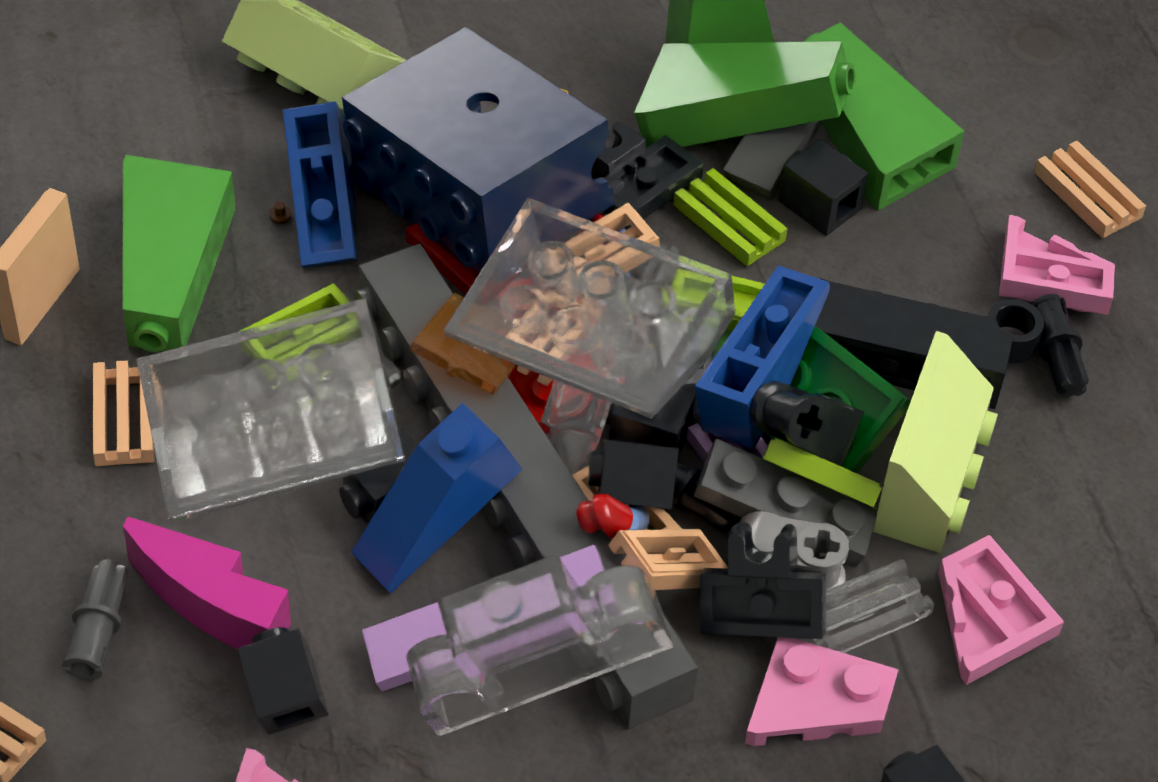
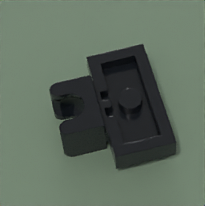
M616 122L613 124L612 129L615 134L612 148H606L599 154L591 171L592 179L602 177L613 188L614 205L603 211L605 214H609L629 203L641 218L644 219L673 199L676 191L681 188L687 189L690 186V182L697 178L701 179L703 162L666 135L649 147H645V138L626 124ZM629 224L628 226H626V227H624V228L627 230V229L631 228L632 226Z
M740 522L731 528L728 537V569L704 568L700 573V633L823 639L826 634V573L795 572L797 567V529L794 525L786 524L783 526L780 534L774 540L773 551L771 552L761 551L755 546L750 524Z

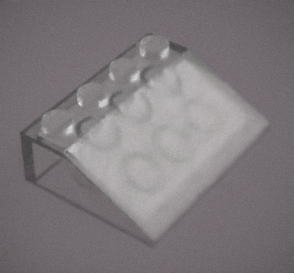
M527 198L448 322L444 332L447 337L652 419L711 356L736 313L732 277L727 272Z
M366 298L137 359L167 516L170 523L405 461L387 368L377 327Z

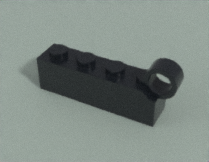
M821 279L829 282L830 291L815 326L891 385L914 391L935 332L947 334L993 386L994 389L988 408L996 409L1007 364L1021 363L1034 356L1044 327V320L1037 308L1028 302L1018 299L999 301L991 307L988 316ZM1002 327L1016 328L1025 335H1013V333L1003 330Z

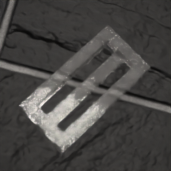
M900 559L826 590V634L822 640H814L818 646L845 653L931 616L934 603L929 595L923 597L920 594L921 584L916 577H908L909 567L903 559ZM905 599L907 602L903 606L832 636H829L827 631L851 621L858 622L874 615L875 611Z

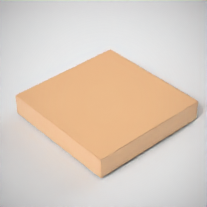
M52 188L45 191L0 248L1 328L5 340L20 346L23 345L80 270L66 193Z

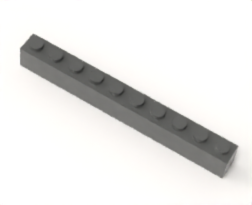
M419 243L359 265L360 289L354 293L358 311L364 316L365 322L373 321L378 329L380 344L388 360H397L403 369L405 385L414 401L422 400L428 409L432 430L461 403H464L501 439L523 470L483 507L490 524L495 528L501 526L508 537L509 550L519 570L524 571L595 544L600 554L616 607L564 625L563 627L565 628L566 642L572 656L579 664L586 662L595 676L596 691L604 707L610 712L616 710L629 730L692 702L698 666L648 590L640 591L633 582L638 576L637 573L626 572L621 565L625 555L612 552L608 546L612 539L602 529L593 534L586 533L581 529L577 520L576 509L581 502L589 500L421 244Z

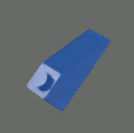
M336 101L283 109L301 266L309 268L357 260L354 179L350 171L352 164L350 144L343 129V123L346 121L345 116Z
M779 265L776 267L695 385L702 431L754 449L764 432L754 427L751 421L750 407L752 399L765 383L780 381L788 385L791 384L830 291L829 282Z
M461 403L417 445L351 552L391 594L523 469L501 439L464 403Z

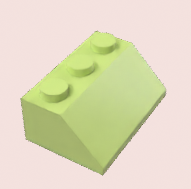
M240 0L222 39V42L239 51L236 59L241 63L261 72H264L266 67L279 74L276 79L278 84L304 95L307 89L319 96L316 104L336 101L343 114V96L406 61L299 0Z
M935 332L889 461L873 528L874 533L938 553L942 551L948 531L960 534L970 500L960 498L963 487L972 490L975 488L984 456L974 454L977 444L988 447L998 417L997 413L988 411L994 389L993 386L947 334Z

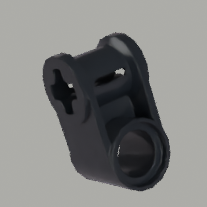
M780 381L765 383L756 392L750 407L751 421L754 427L761 432L790 442L797 448L842 467L865 413L862 410L819 393L810 394Z

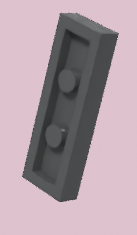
M716 439L708 452L694 497L740 517L748 513L760 511L773 513L785 518L834 525L845 533L849 541V554L845 563L857 567L866 555L878 511L877 508L864 504L719 439ZM822 539L820 552L826 554L827 541Z

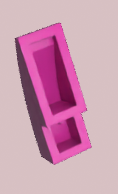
M129 516L123 524V531L129 562L160 598L200 630L237 649L251 644L252 638L265 630L278 627L289 629L291 618L288 589L244 576L241 552Z

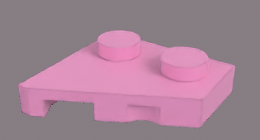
M1009 215L1005 231L999 296L1033 302L1043 295L1058 294L1060 298L1063 297L1065 299L1066 308L1078 312L1109 315L1113 301L1115 264L1093 253L1083 252L1076 248L1073 243L1057 235H1054L1049 243L1024 231L1026 220L1018 216Z
M990 535L941 560L938 575L960 677L966 685L1060 635L1064 624L1062 618Z
M778 637L747 729L745 744L761 746L765 745L767 737L800 733L803 741L827 739L836 733H845L850 736L880 733L899 669L795 638Z

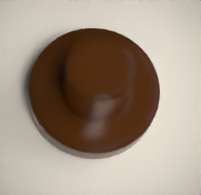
M276 202L274 207L270 209V219L275 223H285L291 218V210L283 202Z

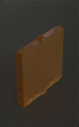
M453 293L413 340L410 351L445 369L448 376H458L493 396L520 362L499 353L503 342L517 326L501 318L499 312H490L456 293ZM529 334L521 344L531 348L536 336Z

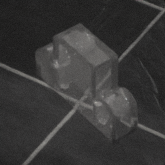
M550 556L440 599L438 605L446 635L427 638L415 644L408 651L406 659L422 718L438 736H442L673 648L674 645L657 594L644 571L639 567L627 565L606 569L594 575L587 581V584L579 586L560 557Z

